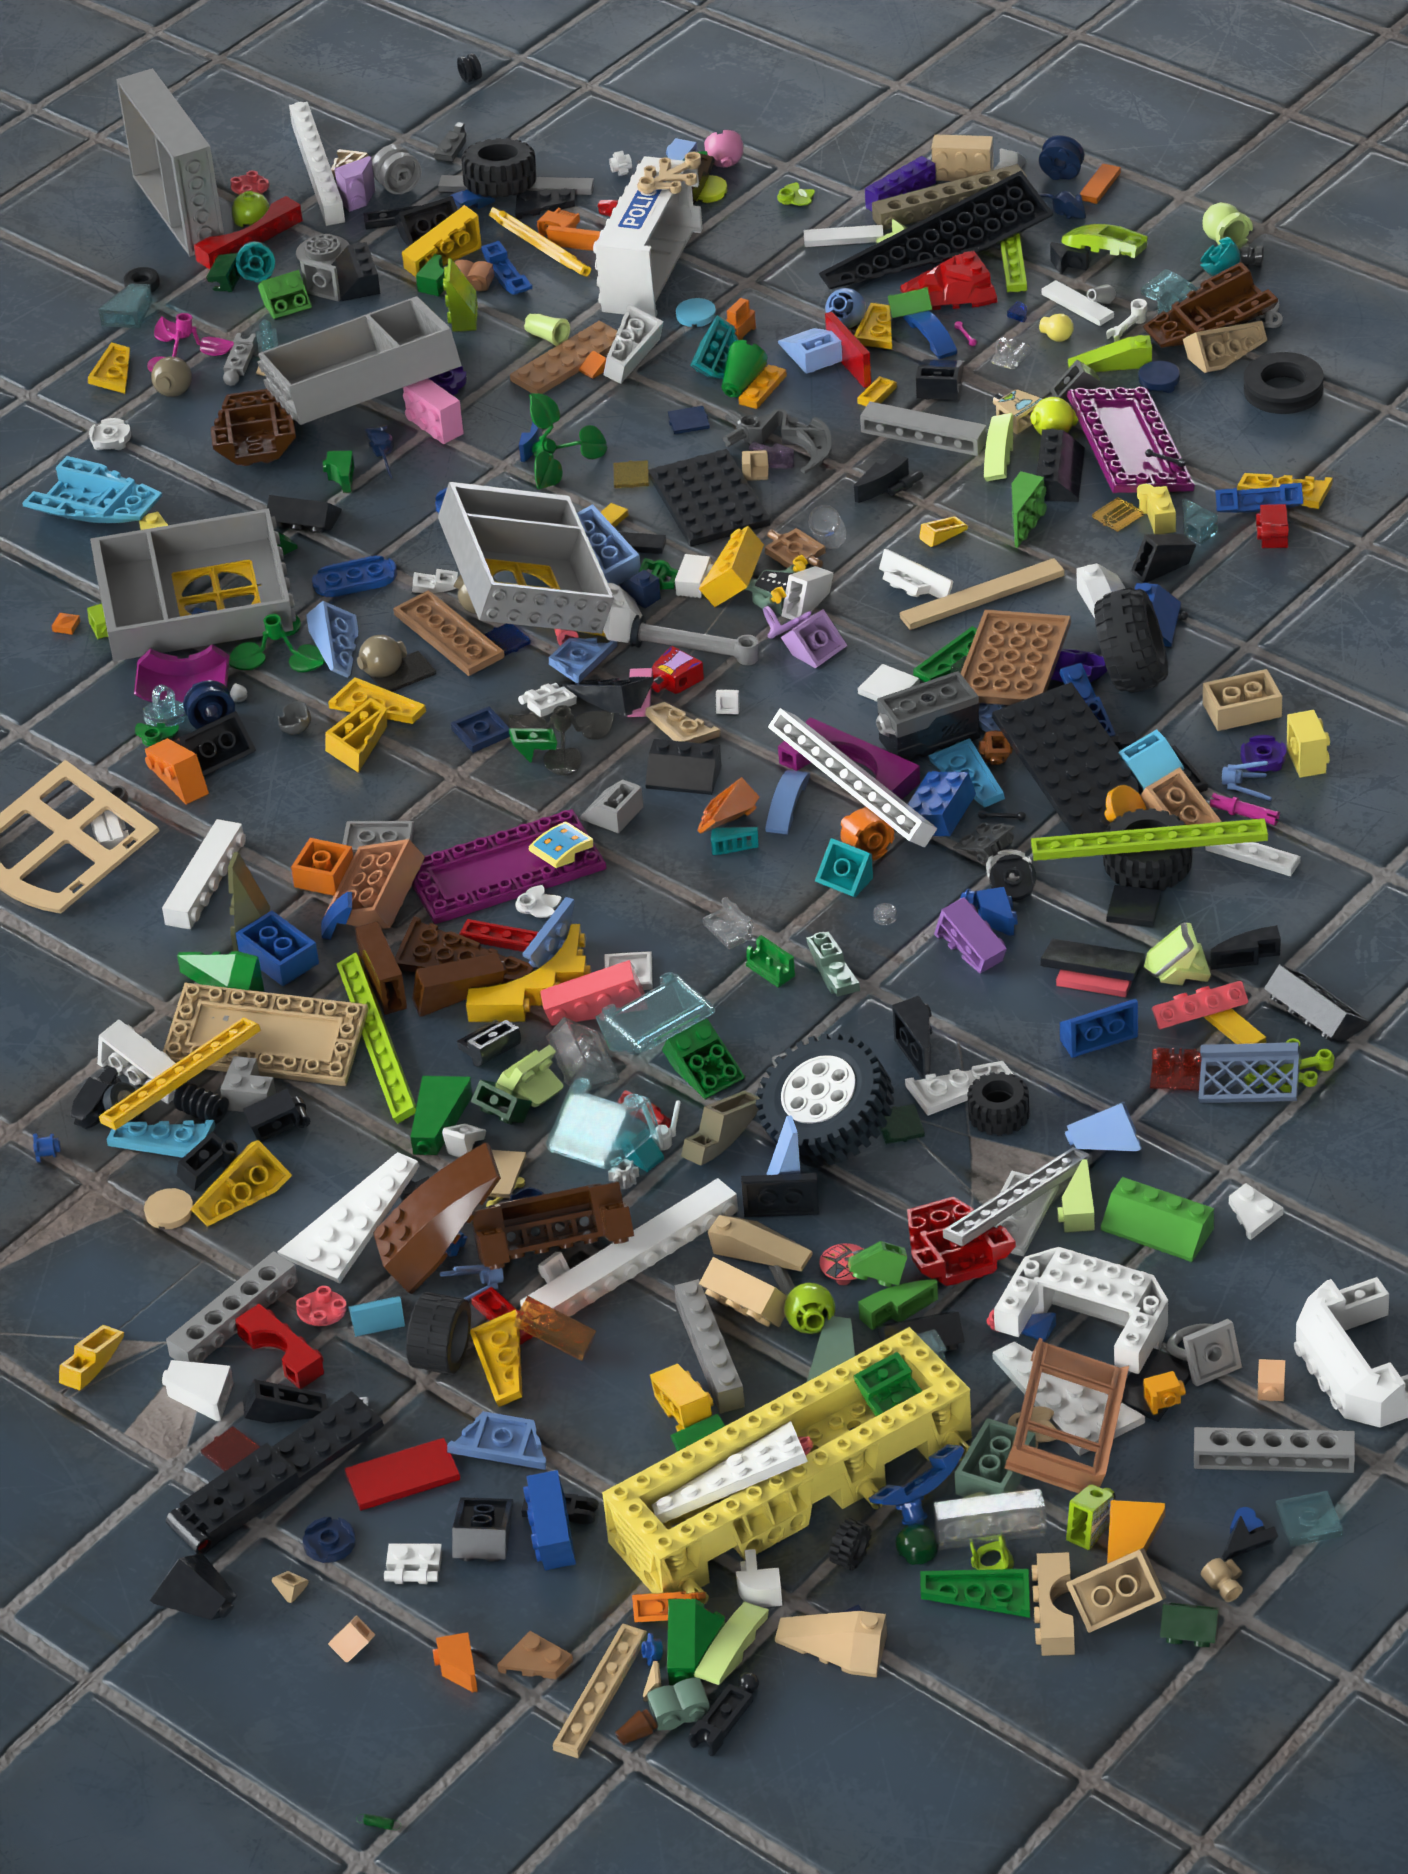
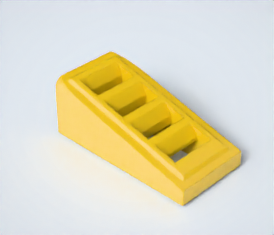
M955 516L921 524L920 540L930 547H934L968 529V525Z

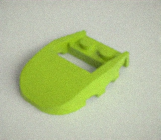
M1090 224L1069 231L1062 236L1061 242L1067 246L1079 249L1089 246L1092 252L1099 253L1100 249L1110 250L1111 255L1119 256L1122 254L1135 258L1147 248L1148 236L1121 226Z

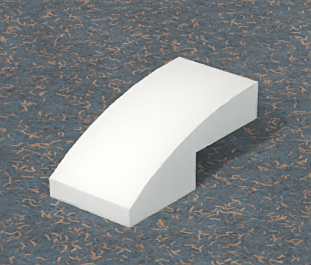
M436 569V575L414 572L412 592L424 593L429 590L432 593H439L456 589L454 583L457 580L458 572Z

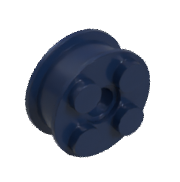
M1063 135L1052 136L1043 144L1042 152L1039 155V166L1053 180H1070L1080 172L1085 153L1082 146L1075 139Z
M206 680L195 683L187 691L183 700V708L191 725L195 729H199L235 712V703L224 684L214 680Z

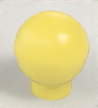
M1065 314L1043 317L1039 325L1040 332L1047 334L1050 339L1056 342H1063L1070 338L1074 329L1072 320Z

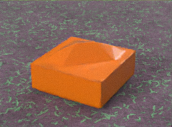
M59 613L52 624V631L72 635L81 622L80 616Z

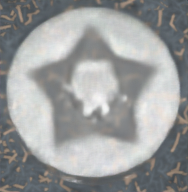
M889 903L877 905L873 910L875 922L881 925L895 922L897 919L896 907Z

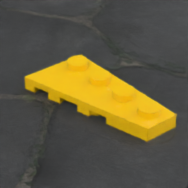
M515 1309L470 1329L472 1340L498 1407L522 1398L519 1315Z

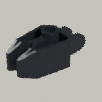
M114 1067L106 1068L98 1078L91 1076L87 1079L73 1101L71 1117L75 1118V1125L88 1129L100 1123L99 1116L106 1111L103 1103L104 1093L110 1086L121 1082L120 1078H118V1072Z

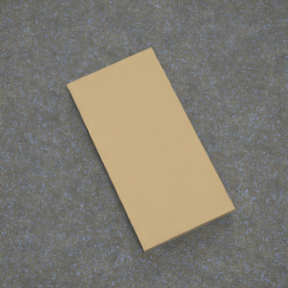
M184 983L163 1052L172 1061L177 1063L244 1017L258 1023L261 1031L207 1067V1070L227 1072L233 1056L257 1058L260 1076L346 1086L369 1010L368 1004ZM224 1016H229L228 1021L223 1020Z

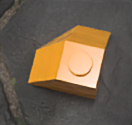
M1111 1500L1107 1564L1142 1548L1145 1549V1552L1147 1551L1165 1518V1503Z

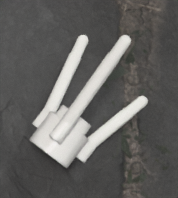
M638 1096L637 1099L650 1136L660 1150L669 1149L672 1146V1137L676 1136V1124L681 1102L679 1100L676 1101L670 1128L666 1125H657L654 1128L643 1098Z

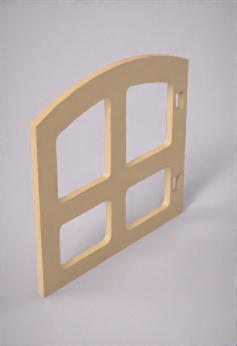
M64 760L0 813V834L26 813L32 815L54 832L11 869H6L0 862V890L26 905L45 911L62 913L160 830L155 824L71 763ZM66 780H69L94 798L89 805L72 819L64 818L42 801L43 798ZM106 810L112 811L135 828V831L111 850L106 849L82 831ZM133 840L136 841L132 846L126 849V846L130 842H132ZM65 844H71L95 862L93 866L60 893L44 890L22 881L23 878ZM80 884L83 885V886H82L78 891H76L75 893L72 892V891H73L76 887H78Z

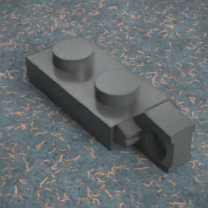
M457 123L454 126V130H450L434 153L436 160L454 161L466 142L465 123Z

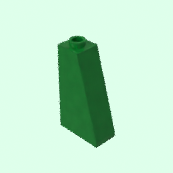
M422 1076L410 1137L413 1155H438L445 1143L442 1133L443 1128L456 1125L472 1098L470 1077Z

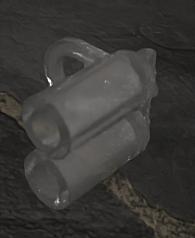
M1001 337L996 341V353L993 355L991 363L999 365L1000 368L1016 369L1031 354V348L1026 343L1018 345L1013 339Z

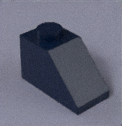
M646 570L640 571L618 585L634 598L638 605L645 609L661 599L659 578Z

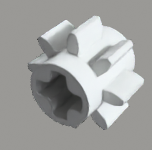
M623 151L614 152L613 158L609 159L611 171L613 173L618 172V176L626 175L629 172L628 169L632 168L630 155H624Z
M618 1159L611 1163V1170L608 1171L609 1181H619L620 1189H628L633 1184H637L636 1178L639 1177V1169L634 1167L633 1161Z

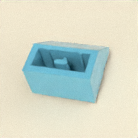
M1157 729L1119 752V755L1135 775L1138 785L1143 790L1179 767L1184 770L1172 747Z

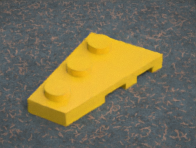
M870 303L864 318L854 334L863 346L892 349L890 305Z
M111 342L89 374L88 384L125 394L130 347Z

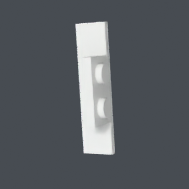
M884 549L879 569L884 571L883 580L890 582V586L904 589L908 595L914 597L928 593L937 598L950 595L953 580L889 549Z

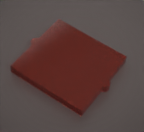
M232 1426L220 1436H215L211 1443L201 1449V1454L223 1471H226L260 1446Z

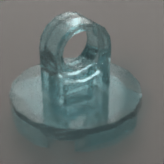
M163 684L156 686L152 692V703L143 708L144 722L157 727V723H165V727L178 725L185 720L186 713L183 703L175 700L174 691ZM163 691H167L166 698L160 700V694Z

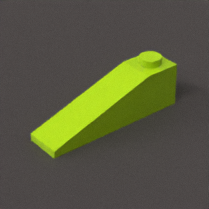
M1150 335L1127 337L1069 358L1068 366L1070 368L1076 360H1079L1095 372L1139 369L1144 364L1152 362Z

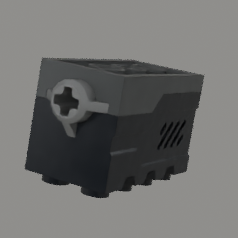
M959 671L877 698L878 717L876 725L879 730L880 742L888 752L910 762L917 755L926 757L933 754L937 748L943 750L955 745L958 741L962 742L969 738L973 741L980 738L979 696Z

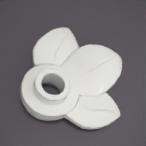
M543 885L529 888L526 893L518 897L516 909L520 913L532 914L539 918L551 917L554 909L560 904L561 896L544 894Z

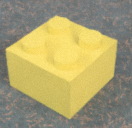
M1314 710L1288 714L1287 751L1299 777L1326 773V764L1330 761L1327 746H1330L1329 734L1323 730L1322 719L1317 717Z

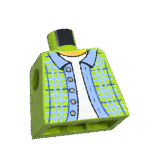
M1088 1485L1070 1500L1066 1534L1067 1541L1087 1550L1093 1547L1110 1523L1111 1500L1116 1499L1112 1489H1102L1095 1485Z

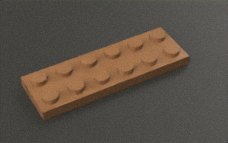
M598 321L511 373L510 381L530 393L543 394L580 372V366L592 351L602 356L608 355L615 340L617 330Z
M429 590L393 608L394 615L468 676L505 658L504 651Z

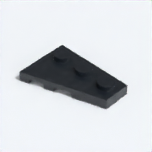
M544 189L541 191L527 190L523 193L520 192L516 197L515 218L522 219V215L532 213V216L540 215V211L547 209L553 212L558 208L562 210L575 207V189Z

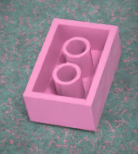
M429 378L403 387V399L406 407L405 415L409 421L418 425L422 430H425L434 439L439 440L443 444L463 435L460 400Z

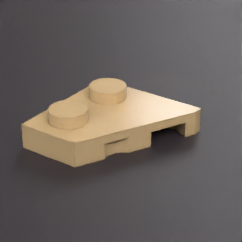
M339 149L337 151L338 158L334 159V165L331 167L333 177H336L335 168L368 157V153Z

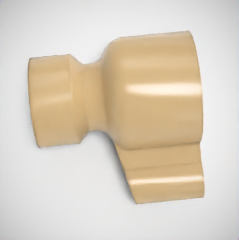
M1216 1558L1207 1563L1202 1569L1201 1577L1210 1588L1220 1590L1219 1593L1226 1602L1237 1599L1242 1593L1243 1588L1236 1581L1241 1576L1242 1570L1232 1559L1224 1562L1221 1558Z

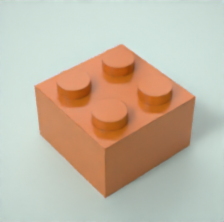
M310 838L291 866L294 887L334 896L353 859L352 846Z

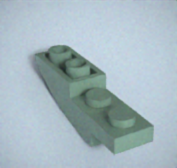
M819 932L814 934V936L806 937L812 957L830 993H835L839 997L860 991L858 980L845 963L843 952L829 932Z

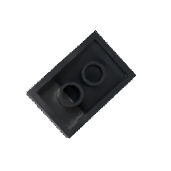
M916 996L892 1005L894 1040L920 1077L925 1079V1075L930 1074V1035L933 1032L929 1017L932 1016L929 1005L927 1003L924 1004L921 998Z
M460 1497L452 1527V1558H459L462 1561L486 1559L489 1562H498L501 1559L506 1560L513 1499Z

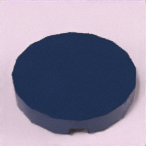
M331 1517L315 1520L304 1531L305 1535L302 1541L304 1550L310 1558L318 1562L331 1563L344 1559L355 1547L356 1536L352 1525L339 1517L338 1520Z

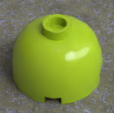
M246 191L239 195L232 205L234 223L243 227V224L251 226L260 220L270 207L267 199L262 194L253 191Z

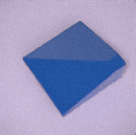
M1056 1313L1033 1314L1024 1327L1022 1335L1037 1340L1042 1338V1341L1046 1342L1056 1326Z

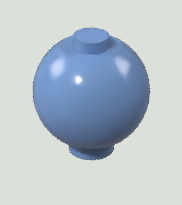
M841 288L834 291L828 297L825 311L826 313L832 311L849 329L862 321L866 312V304L861 294L856 290Z

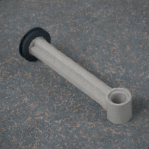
M639 615L635 616L630 633L631 647H634L636 644L637 648H640L643 641L734 656L742 665H753L758 661V639L753 635H742L736 640L647 625L645 616L640 618Z

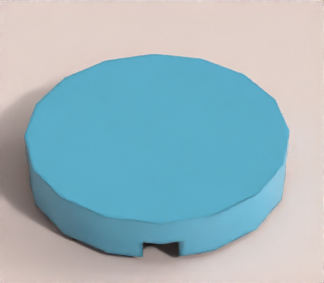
M688 299L681 302L676 308L677 321L687 327H692V324L702 327L715 319V305L707 299Z

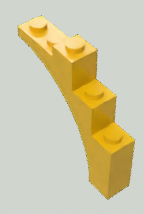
M580 924L570 925L568 936L561 949L539 969L505 984L483 988H469L466 1002L468 1022H492L494 1020L499 1022L505 1020L509 1022H525L526 1012H530L531 1006H543L541 990L590 974L591 965H587L586 956H584L583 949H581V947L586 945L585 933H581Z

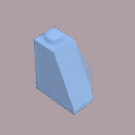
M1125 1102L1067 1125L1068 1131H1065L1070 1146L1074 1144L1076 1149L1138 1151L1142 1149L1139 1139L1136 1138V1129Z

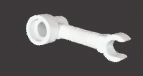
M1144 299L1133 300L1131 302V316L1119 326L1108 329L1106 332L1107 339L1114 336V342L1119 341L1123 332L1134 323H1144L1146 321L1147 302Z

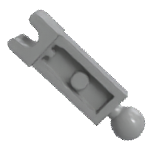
M241 333L236 334L233 340L234 345L223 368V380L227 385L233 386L237 384L239 376H244L250 360L258 348L256 334H251L247 339H242Z

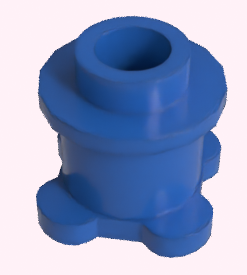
M37 1133L33 1134V1148L37 1163L41 1162V1157L53 1155L56 1158L57 1152H61L59 1137L55 1138L53 1133L48 1137L38 1138Z
M923 1496L908 1503L895 1505L897 1510L902 1511L903 1525L924 1524V1520L928 1516L923 1511L921 1500L924 1499Z

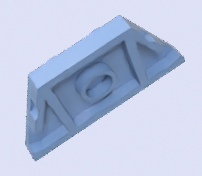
M568 638L549 656V665L579 684L617 647V641L610 640L608 643H597V638Z
M564 898L523 952V957L530 959L529 964L531 967H534V971L551 960L565 942L572 921L574 899Z
M483 1411L475 1418L472 1424H469L462 1430V1435L455 1442L451 1440L447 1445V1453L546 1470V1458L543 1456L534 1420Z

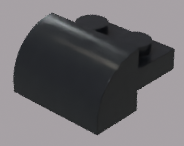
M494 1020L459 1039L457 1045L459 1050L472 1058L473 1065L479 1067L519 1045L521 1033L519 1027L508 1020L501 1023Z

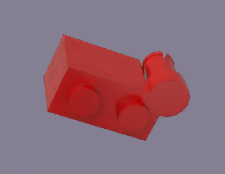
M1286 504L1260 505V513L1256 514L1257 540H1261L1262 548H1288Z

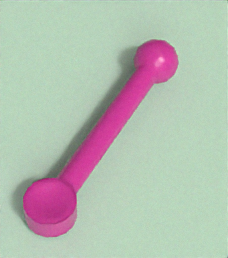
M960 321L955 322V328L960 329L969 340V345L975 346L977 341L974 338L972 339L963 328V323Z

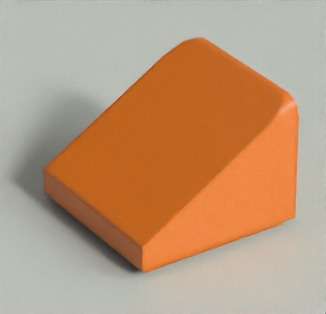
M592 351L580 366L579 371L594 379L604 373L606 357Z

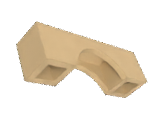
M1069 1552L1037 1554V1565H1032V1581H1038V1586H1033V1602H1039V1607H1034V1622L1040 1623V1628H1035L1036 1645H1041L1042 1656L1075 1655L1073 1616L1061 1612L1053 1605L1057 1597L1069 1592L1066 1582L1071 1581Z

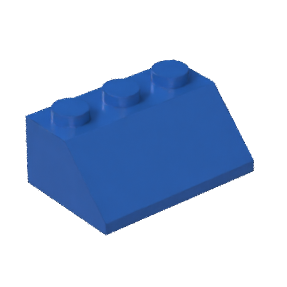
M1136 583L1135 589L1144 590L1152 602L1162 632L1164 646L1172 647L1181 602L1158 584Z
M1132 999L1059 1022L1060 1041L1071 1058L1138 1037V1001Z

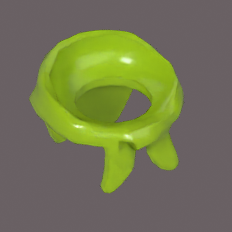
M999 1536V1541L987 1543L979 1547L977 1551L974 1543L970 1542L973 1554L971 1557L972 1567L977 1570L1013 1569L1014 1559L1006 1546L1003 1536ZM995 1550L1000 1553L1001 1559L995 1565L985 1566L981 1563V1558L986 1552Z

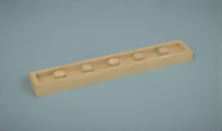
M622 1623L555 1739L553 1751L575 1758L580 1757L641 1650L643 1641H646L648 1637L647 1631Z

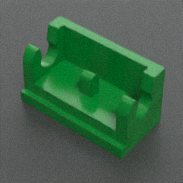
M761 935L756 939L757 947L755 950L750 945L747 947L746 966L779 988L795 977L794 957Z

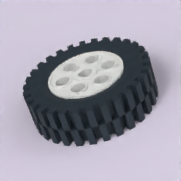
M825 1033L821 1034V1040L819 1041L815 1036L808 1037L809 1044L804 1045L802 1040L797 1042L798 1049L792 1051L790 1047L784 1052L787 1056L784 1059L778 1056L774 1060L777 1064L776 1068L768 1067L766 1072L770 1077H762L760 1083L763 1088H758L757 1095L760 1098L756 1100V1107L759 1109L757 1115L761 1120L760 1123L777 1146L786 1117L792 1115L798 1132L799 1159L807 1166H810L812 1161L815 1166H823L824 1160H826L828 1165L836 1164L835 1158L837 1157L843 1162L848 1160L847 1153L852 1151L854 1156L861 1153L858 1147L862 1144L866 1148L871 1145L869 1141L871 1136L876 1139L881 1133L877 1128L878 1126L885 1128L888 1122L884 1116H891L892 1109L889 1105H894V1098L891 1095L894 1093L891 1079L867 1044L864 1045L862 1040L858 1038L854 1040L851 1035L846 1034L843 1039L840 1033H833L831 1039Z

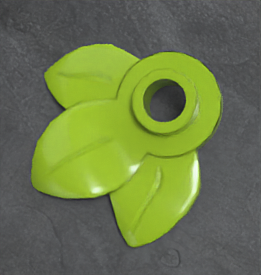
M797 182L791 183L780 189L777 200L784 205H809L812 203L811 198L814 196L815 190L800 189Z

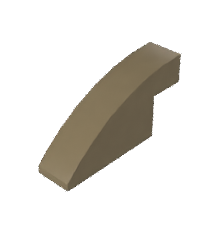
M744 1090L704 1106L699 1133L685 1138L681 1157L701 1166L720 1155L742 1134L759 1110L756 1107V1100L760 1098Z

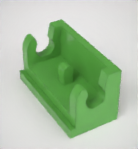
M928 287L888 295L892 318L932 310Z

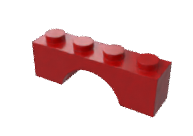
M257 1304L235 1319L238 1336L252 1349L275 1347L285 1352L282 1358L284 1376L296 1387L302 1389L324 1374V1359L317 1349L313 1350L302 1336H297L293 1333L288 1324L280 1322L270 1309L266 1310L261 1304Z

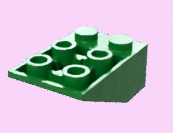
M707 1018L668 1038L662 1048L663 1053L674 1070L704 1099L745 1079L744 1074Z

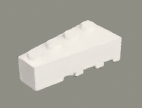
M628 304L620 328H618L615 340L607 355L603 375L621 384L660 340L664 321Z
M119 1019L99 1035L97 1064L103 1068L106 1065L114 1067L118 1072V1076L121 1074L126 1075L129 1078V1082L135 1086L139 1084L144 1086L176 1064L165 1052L159 1051L148 1039L141 1037L130 1025L124 1024ZM176 1089L161 1100L169 1104L174 1099Z

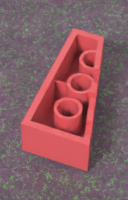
M630 960L540 991L543 1008L551 1026L648 1011L645 992Z

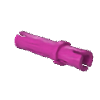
M1213 793L1212 798L1214 800H1210V807L1228 811L1230 815L1238 814L1252 819L1265 818L1266 823L1274 826L1278 823L1276 819L1279 820V811L1242 802L1237 797L1229 798Z

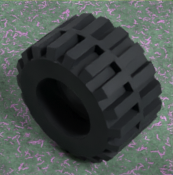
M992 1072L989 1073L990 1075L984 1074L980 1076V1079H975L967 1092L968 1118L973 1127H977L980 1132L985 1131L987 1135L997 1134V1136H1002L1005 1133L1007 1135L1013 1134L1012 1131H1019L1021 1126L1026 1125L1027 1119H1029V1090L1021 1078H1015V1075L1011 1073L1007 1075L1005 1072H1000L999 1074Z

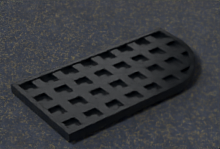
M1072 682L992 712V719L1072 835L1106 832V828L1111 823L1105 817V810H1107L1106 798L1108 792L1115 787L1127 785L1138 792L1137 778L1119 755L1120 750Z

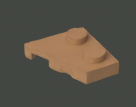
M529 1631L497 1664L500 1673L506 1674L507 1670L522 1671V1676H542L543 1678L557 1679L573 1662V1657L567 1651Z

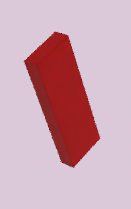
M493 1287L488 1288L471 1299L472 1305L489 1321L516 1309ZM516 1309L519 1315L521 1345L537 1335L538 1328Z

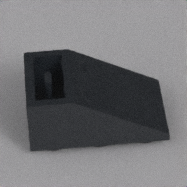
M923 359L918 365L916 374L917 398L926 400H958L964 361Z

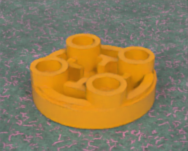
M1120 785L1108 792L1105 817L1109 822H1113L1118 816L1122 817L1128 811L1135 812L1136 809L1142 808L1146 810L1144 800L1130 786Z

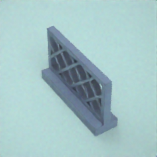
M1298 1042L1201 1045L1199 1103L1297 1101L1299 1067L1302 1060ZM1284 1064H1294L1293 1069L1286 1075L1279 1070ZM1235 1065H1243L1246 1068L1237 1076L1230 1071ZM1259 1065H1268L1270 1067L1262 1075L1254 1070ZM1207 1066H1219L1221 1070L1214 1076H1211L1207 1072ZM1251 1072L1257 1079L1247 1086L1242 1079ZM1276 1072L1281 1079L1274 1085H1271L1266 1079ZM1227 1073L1232 1080L1223 1087L1217 1080ZM1287 1082L1292 1086V1093H1280L1277 1089ZM1237 1083L1244 1088L1239 1094H1231L1228 1091ZM1261 1083L1269 1088L1263 1094H1256L1253 1091ZM1212 1084L1220 1089L1214 1095H1205V1090Z

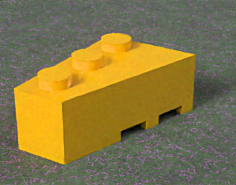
M370 697L326 732L325 751L359 773L387 727V708Z

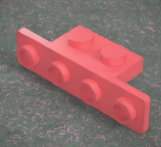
M1237 981L1213 989L1206 986L1197 989L1196 994L1189 996L1187 993L1176 995L1172 1001L1153 1006L1152 1011L1158 1029H1164L1246 1005L1248 998L1242 981Z

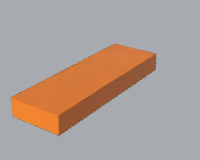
M1102 163L1080 192L1082 201L1098 204L1120 175L1121 167Z
M549 225L547 227V239L560 247L593 251L594 243L599 239L601 231Z

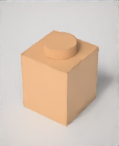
M1259 1359L1258 1400L1284 1401L1285 1360Z

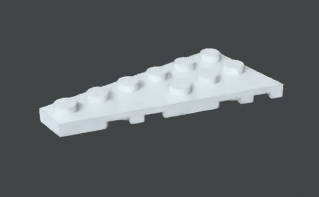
M397 1152L282 1247L278 1254L290 1262L340 1284L373 1236V1232L382 1223L420 1167L418 1161Z

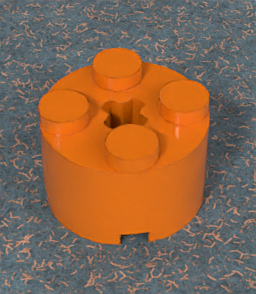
M868 807L856 810L850 816H845L841 821V841L871 853L872 861L885 855L888 851L886 847L889 842L892 844L894 840L893 827Z

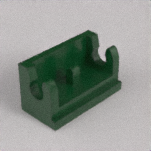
M238 253L217 256L206 277L208 282H218L220 286L213 287L214 291H233L241 276L236 267V256Z

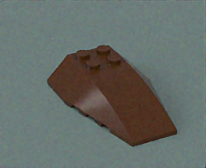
M1240 262L1202 282L1200 289L1187 293L1185 300L1181 303L1175 302L1171 305L1172 309L1170 311H1163L1145 324L1143 328L1161 348L1183 345V339L1195 332L1246 324L1250 320L1264 315L1273 309L1278 303V298L1269 289L1262 292L1254 284L1250 270Z
M267 389L227 394L222 404V410H219L218 418L215 419L214 426L210 429L213 450L234 464L250 466L256 462L270 463L279 459L296 437L291 415L287 414L285 408H281L280 402H276L275 397Z
M485 1142L462 1155L430 1177L404 1199L373 1232L384 1268L408 1293L413 1294L443 1263L448 1256L447 1248L451 1243H457L461 1237L459 1231L465 1222L470 1224L475 1217L474 1209L476 1206L484 1204L501 1179L488 1143Z

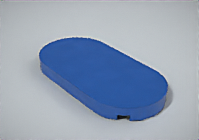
M370 556L328 565L319 569L318 574L313 575V589L321 596L338 597L384 587L395 580L397 576L396 564L391 559H384L383 556Z

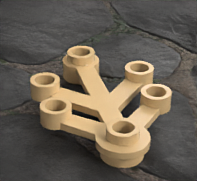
M697 152L687 153L685 155V162L670 169L671 159L667 157L661 158L659 160V176L655 177L656 168L654 166L644 167V176L639 179L637 189L644 194H650L656 189H670L671 193L677 194L682 191L681 182L679 181H685L686 185H695L697 183L696 174L679 173L686 169H698L701 164L700 154Z

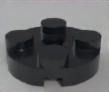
M1014 854L1005 855L999 858L991 868L989 883L991 889L1004 887L1007 896L1011 895L1012 901L1022 900L1033 892L1036 884V871L1034 866L1024 860L1022 856ZM1010 873H1014L1015 877H1019L1016 882L1007 880Z

